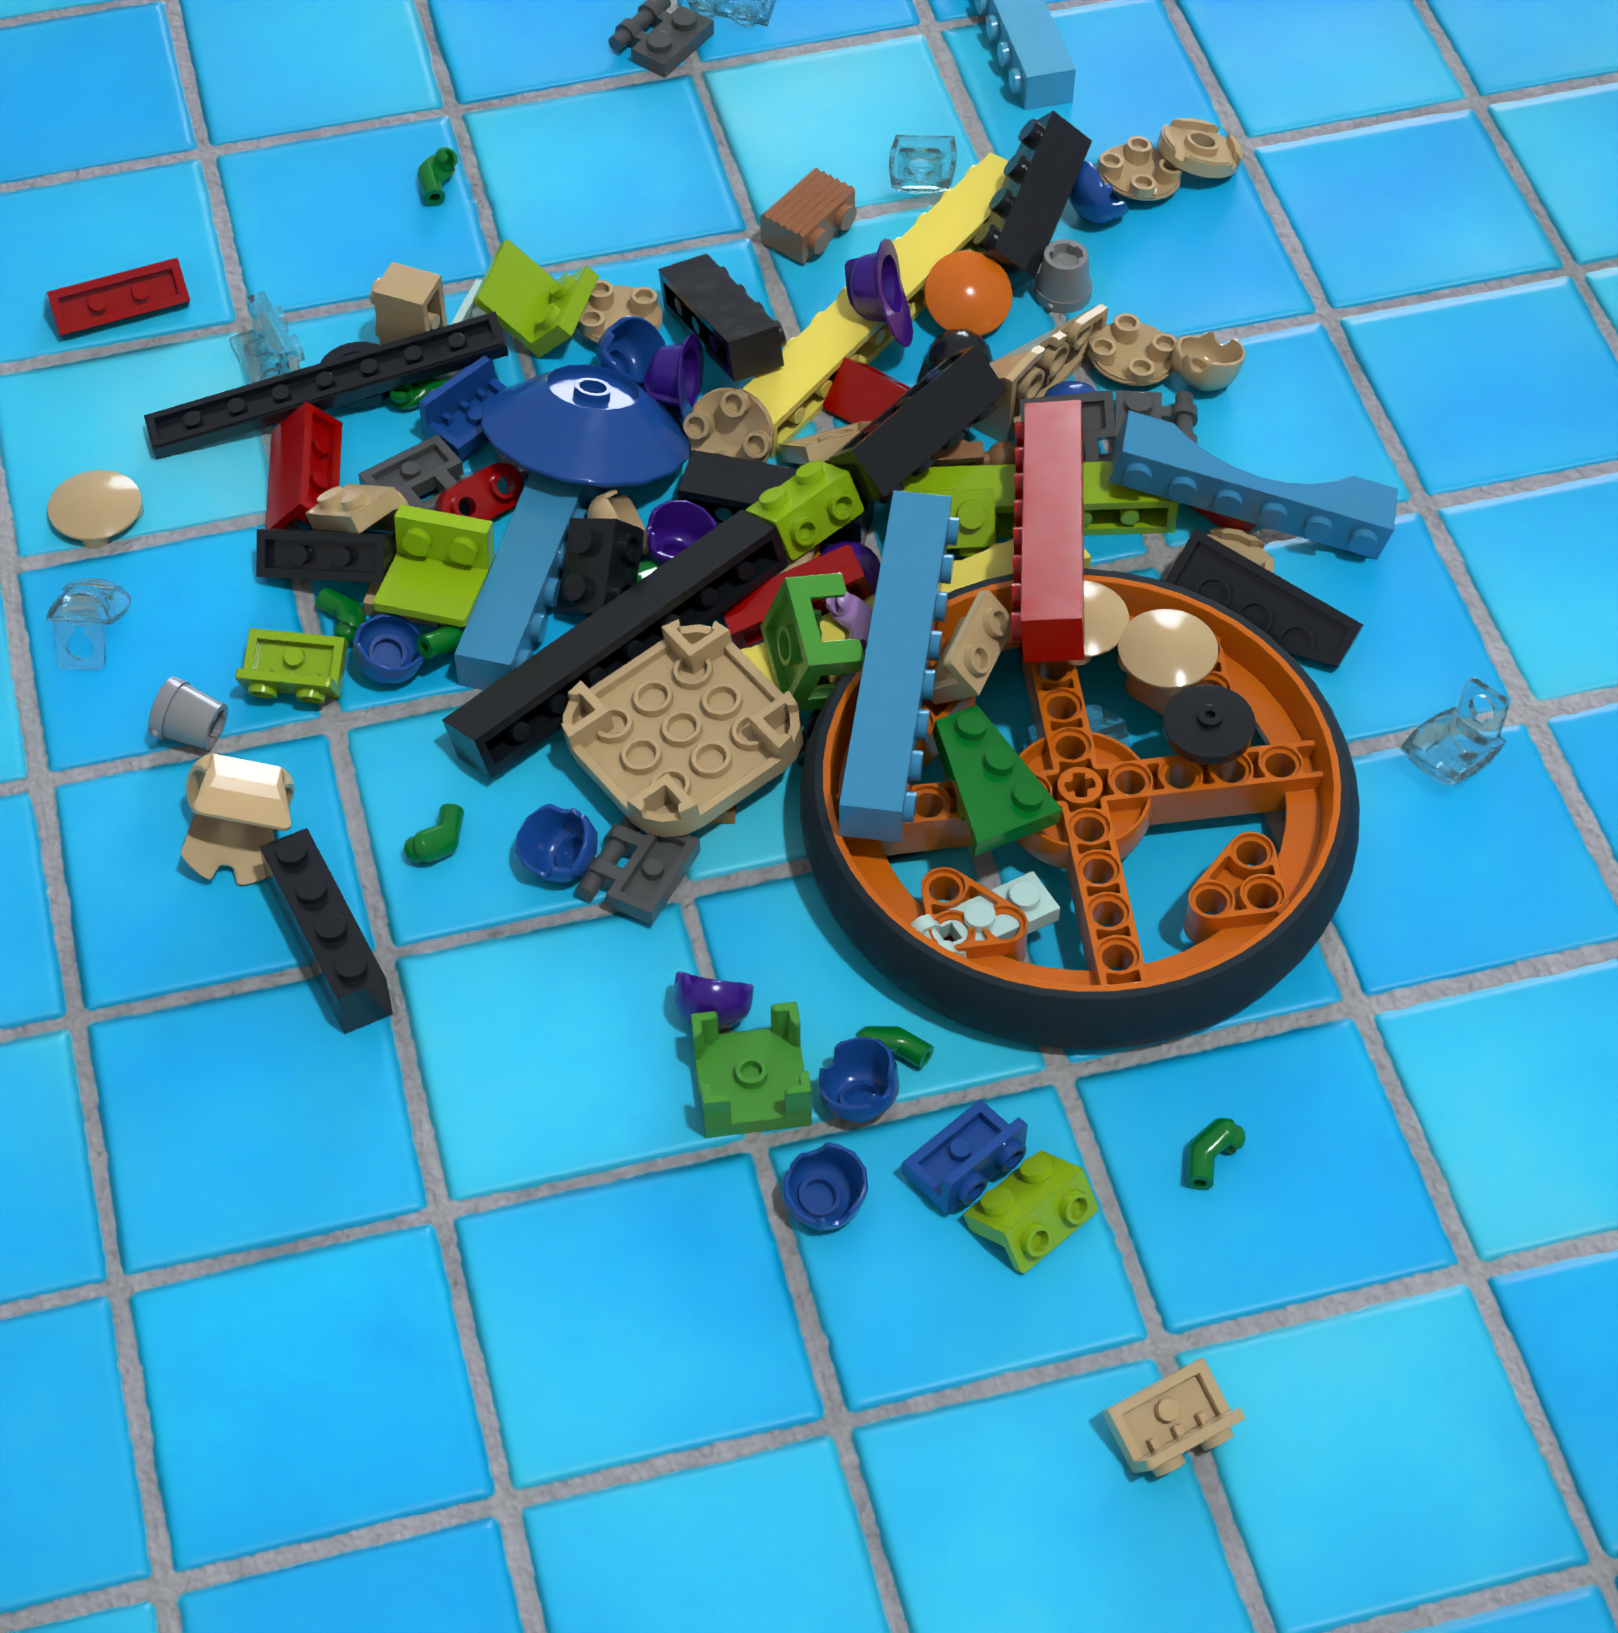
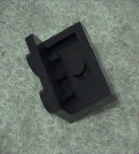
M570 518L557 612L568 616H590L636 584L640 558L643 553V529L618 519Z

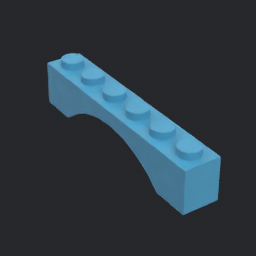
M1130 410L1114 442L1108 482L1373 559H1378L1395 529L1398 488L1356 476L1315 484L1287 483L1259 477L1235 468L1211 455L1189 439L1174 423Z

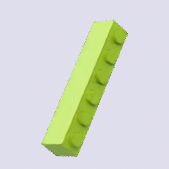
M1111 461L1083 462L1084 535L1175 533L1179 502L1108 482ZM1015 464L930 467L915 477H912V475L908 476L902 482L905 487L904 492L993 488L996 538H1013V527H1015Z

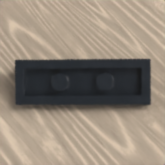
M300 528L257 529L256 577L382 583L393 562V544H396V534L394 532L363 531L357 534Z

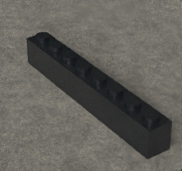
M741 509L442 719L458 758L489 778H492L562 728L563 713L569 702L568 692L580 680L588 688H591L663 640L662 626L679 619L680 626L706 625L787 567L789 563L776 526Z

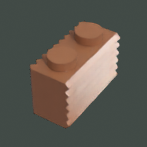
M817 167L812 169L760 216L761 242L805 265L807 259L810 260L813 254L819 255L826 249L829 241L832 240L834 235L837 236L839 230L845 231L853 224L857 213L855 189L852 185L848 186L845 181L841 183L838 178L834 179L831 174L827 176L825 171L820 172Z

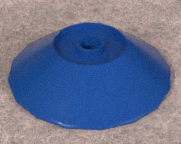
M584 364L567 365L502 389L483 406L481 429L496 451L524 469L561 482L602 488L640 486L673 475L689 458V439L684 432L683 426L674 414L631 379L619 372L604 367Z

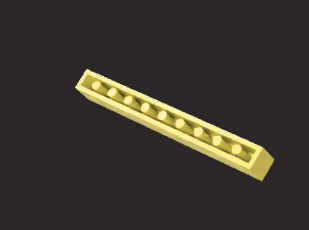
M990 152L980 163L972 165L958 184L952 189H947L936 205L927 213H922L917 218L914 226L902 237H897L892 242L897 252L901 282L909 305L912 322L927 308L923 303L922 296L926 278L932 267L941 258L950 253L975 250L974 238L988 220L991 213L989 203L1003 185L1006 178L1003 172L1008 160ZM846 287L841 290L837 299L823 312H818L813 317L810 325L797 337H792L786 343L782 350L784 366L756 375L743 388V390L757 397L771 416L774 427V445L769 457L772 459L780 452V443L791 441L824 409L823 402L844 357L862 361L869 365L895 339L888 323L866 320L857 314L849 302Z

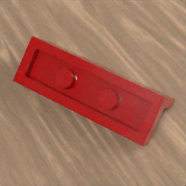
M178 257L55 289L45 294L47 303L50 304L59 336L190 301Z
M844 357L823 402V407L852 424L860 421H873L912 387L862 361ZM970 422V423L963 429L964 432L966 433V436H967L968 431H969V429H970V427H971V425H972V422Z
M308 402L303 403L272 431L265 529L283 528L294 518H298L311 526L305 513L319 504L317 498L322 493L339 486L343 423Z
M844 545L778 574L723 612L724 620L736 646L741 650L764 642L760 626L785 577L842 573L846 590L849 594H853L861 600L873 595L852 547ZM826 598L811 600L813 610H820L822 616L830 613L826 608Z

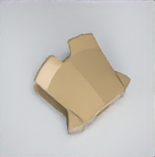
M214 753L205 755L197 760L191 767L186 781L187 799L194 817L180 853L189 867L205 879L212 880L220 866H229L234 871L235 881L238 886L249 885L266 879L259 846L275 841L273 829L287 831L291 826L289 806L293 799L295 788L293 779L288 771L280 766Z

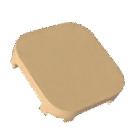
M679 619L661 627L663 640L591 688H588L580 680L568 692L569 702L563 713V723L561 724L568 749L575 761L634 825L648 834L665 838L684 836L704 827L784 772L797 759L803 744L798 704L788 690L783 694L732 642L730 630L717 621L713 623L712 627L700 624L680 626Z

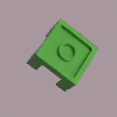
M842 573L785 577L760 626L775 685L783 694L788 690L798 704L799 711L819 710L824 706L835 685L816 686L821 676L856 673L861 670L865 656L861 642L858 639L822 642L820 628L822 614L820 610H813L811 603L812 599L844 597L847 590Z
M797 1001L773 1004L770 1007L771 1028L719 1034L717 1012L691 1014L692 1048L705 1138L812 1126V1090L809 1072L804 1071Z

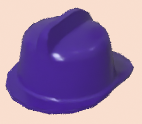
M884 238L880 242L877 252L853 258L846 262L844 267L847 295L851 306L857 314L866 320L888 323L895 340L902 347H909L913 338V326L909 305L901 282L898 256L892 241Z
M690 334L686 337L684 343L666 345L659 348L652 357L644 377L646 392L661 405L680 410L683 423L696 404L702 387L704 356L699 337L695 334Z

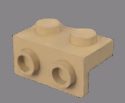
M346 484L344 487L337 486L322 493L317 498L319 504L307 511L305 515L315 530L360 534L365 529L395 532L394 516L400 504L408 506L409 504L395 487Z
M990 590L978 592L966 617L960 618L934 669L936 670L934 697L931 700L934 704L979 696L1012 631L1011 615Z
M1204 1358L1194 1360L1101 1411L1132 1474L1152 1470L1156 1478L1184 1465L1186 1460L1182 1453L1200 1444L1203 1451H1207L1233 1438L1235 1435L1231 1426L1246 1419L1241 1408L1230 1410Z

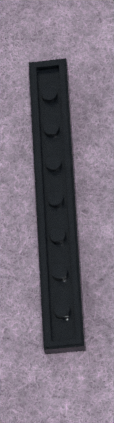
M491 312L144 415L153 453L156 459H161L279 424L305 402L312 404L320 410H326L463 369L483 356L494 360L508 356L509 353L496 312Z

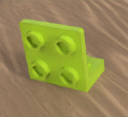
M505 240L499 245L474 296L473 302L486 314L496 312L500 326L538 358H541L572 337L599 276L585 265L572 275L568 273L563 274L556 281L510 240Z
M400 504L394 516L397 554L373 600L374 609L390 614L465 627L495 558L493 521Z

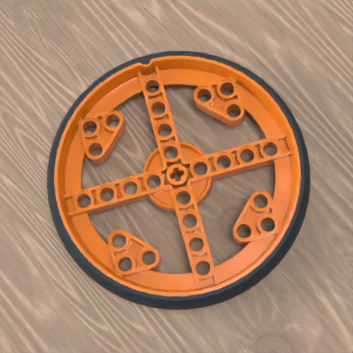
M1084 568V580L1102 584L1121 597L1127 606L1129 621L1144 612L1156 609L1180 610L1202 620L1216 637L1218 658L1210 674L1191 686L1202 684L1218 685L1233 690L1242 696L1252 708L1255 716V728L1266 744L1249 747L1237 759L1219 765L1198 764L1186 760L1179 755L1140 759L1135 752L1120 741L1104 734L1091 732L1076 665H1071L1066 661L1023 662L1022 642L1013 643L1011 631L1002 651L1018 648L1038 738L1019 756L1063 809L1058 824L1015 841L1036 859L1046 864L1066 869L1088 970L1057 969L1024 963L1028 931V919L1025 913L1014 904L958 870L950 867H939L925 874L921 881V905L912 897L896 876L886 855L970 846L969 840L971 835L966 821H961L957 809L958 797L952 781L910 785L909 791L917 792L914 823L904 822L901 843L839 836V802L863 666L859 672L843 674L816 719L806 749L800 782V821L806 854L817 887L831 914L862 955L876 970L903 992L952 1020L997 1037L1049 1047L1110 1049L1166 1040L1214 1024L1245 1008L1272 989L1292 971L1321 938L1342 901L1353 872L1359 843L1360 806L1355 768L1348 744L1332 708L1316 683L1300 664L1268 634L1243 616L1212 599L1186 588L1157 579L1119 571ZM1013 574L986 579L948 593L945 622L936 621L935 630L942 631L940 657L960 618L966 617L979 591L990 590L1011 615V612H1013ZM930 660L929 669L934 670L938 661ZM1130 673L1126 675V689L1134 699L1164 715L1165 707L1173 696H1168L1160 688L1137 680ZM976 696L965 700H955L940 704H934L931 700L923 701L922 709L930 710L927 740H917L916 750L924 751L923 767L929 764L938 754L932 735L935 720L975 706ZM1285 810L1284 837L1278 857L1272 841L1263 834L1244 832L1234 837L1193 885L1188 894L1184 931L1187 938L1197 945L1167 958L1144 964L1121 859L1129 855L1138 846L1149 825ZM980 895L995 904L992 907L995 910L996 916L1003 914L1014 917L1019 922L1020 930L1012 938L1000 939L995 937L990 932V929L986 931L983 928L982 933L985 940H975L976 928L971 930L966 926L968 930L966 940L961 944L954 945L957 951H966V958L939 945V942L933 936L932 928L929 929L931 940L910 924L916 918L930 914L939 924L948 920H956L965 925L964 912L948 909L955 908L961 903ZM938 900H948V902H940ZM1204 912L1213 913V914H1215V915H1208V914H1206V913H1204ZM1102 924L1111 925L1112 927H1105ZM951 935L943 938L944 941H955ZM1115 967V968H1120V969H1123V970H1122V971H1116V970H1112V969H1110V968Z

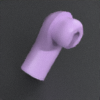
M848 591L844 597L826 598V608L830 611L831 617L850 631L849 639H858L864 650L867 646L872 608L857 596L849 594Z

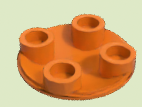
M957 251L944 256L932 267L926 278L922 299L932 318L946 331L967 328L982 336L999 327L1007 317L1012 305V287L1004 269L993 259L975 251Z

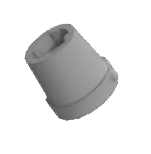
M1062 239L1051 242L1046 247L1034 288L1035 298L1042 307L1051 312L1063 314L1079 311L1089 303L1092 294L1087 249L1079 242Z
M172 676L164 683L155 698L148 720V731L151 736L168 741L170 739L210 750L217 743L223 732L228 716V707L223 702L191 686L190 682Z

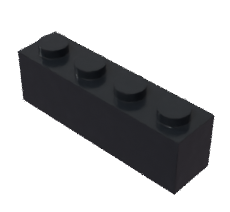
M1055 111L1049 112L1038 120L1031 119L1022 128L1018 136V140L1021 142L1018 150L1004 168L1003 173L1006 178L1003 185L989 203L991 213L988 220L974 238V244L976 245L974 251L993 259L1004 269L1010 280L1012 290L1035 279L1044 251L1051 241L1092 143L1090 138Z
M706 253L658 269L665 309L689 335L695 334L699 337L702 349L733 382L784 366L782 347L786 346V337L782 325L778 320L774 321L765 312L760 302H755L747 294L742 284H737L729 276L724 266L720 267Z
M977 345L952 353L828 459L833 466L849 471L862 504L879 499L881 504L892 500L893 490L903 491L905 489L902 482L908 476L912 475V477H915L930 468L936 462L933 455L939 449H949L966 436L963 429L970 422L976 424L991 415L996 410L993 403L1007 390Z
M692 450L678 488V500H687L703 507L718 526L741 509L745 511L748 507L759 501L760 495L766 490L778 487L795 476L798 469ZM874 501L863 504V513L820 542V548L825 549L841 541L859 542L864 545L874 516Z
M305 828L259 846L267 883L344 1034L393 1015L387 979L309 830Z

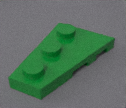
M978 705L935 720L932 735L947 780L953 782L958 797L957 809L961 821H966L970 832L969 845L974 857L1059 823L1063 809Z

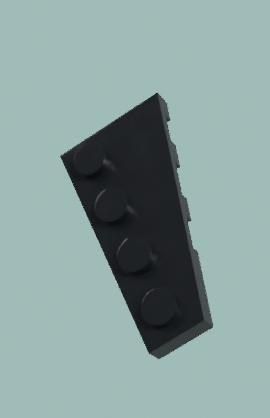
M1197 529L1193 531L1164 581L1212 599L1243 616L1268 634L1288 653L1340 667L1364 626L1362 623Z

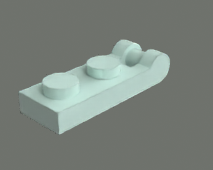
M1034 871L991 890L1025 913L1028 919L1027 934L1059 920V905ZM980 895L961 903L955 908L948 909L964 912L965 925L956 920H948L939 924L930 914L922 915L910 924L931 940L929 929L932 928L933 936L939 942V945L966 958V951L959 952L954 948V945L961 944L966 940L968 936L966 926L971 930L976 928L975 940H985L982 933L983 928L986 931L990 929V932L1000 939L1012 938L1020 930L1019 922L1014 917L1004 914L996 916L995 910L992 907L995 904ZM951 935L955 941H944L943 938Z

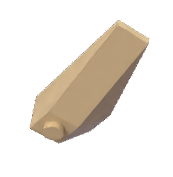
M1099 304L990 362L989 365L1007 391L993 403L996 410L976 424L972 423L971 427L997 441L1011 442L1016 436V422H1021L1019 399L1043 397L1048 388L1061 381L1068 380L1089 357L1088 344L1092 335L1106 327L1108 307Z

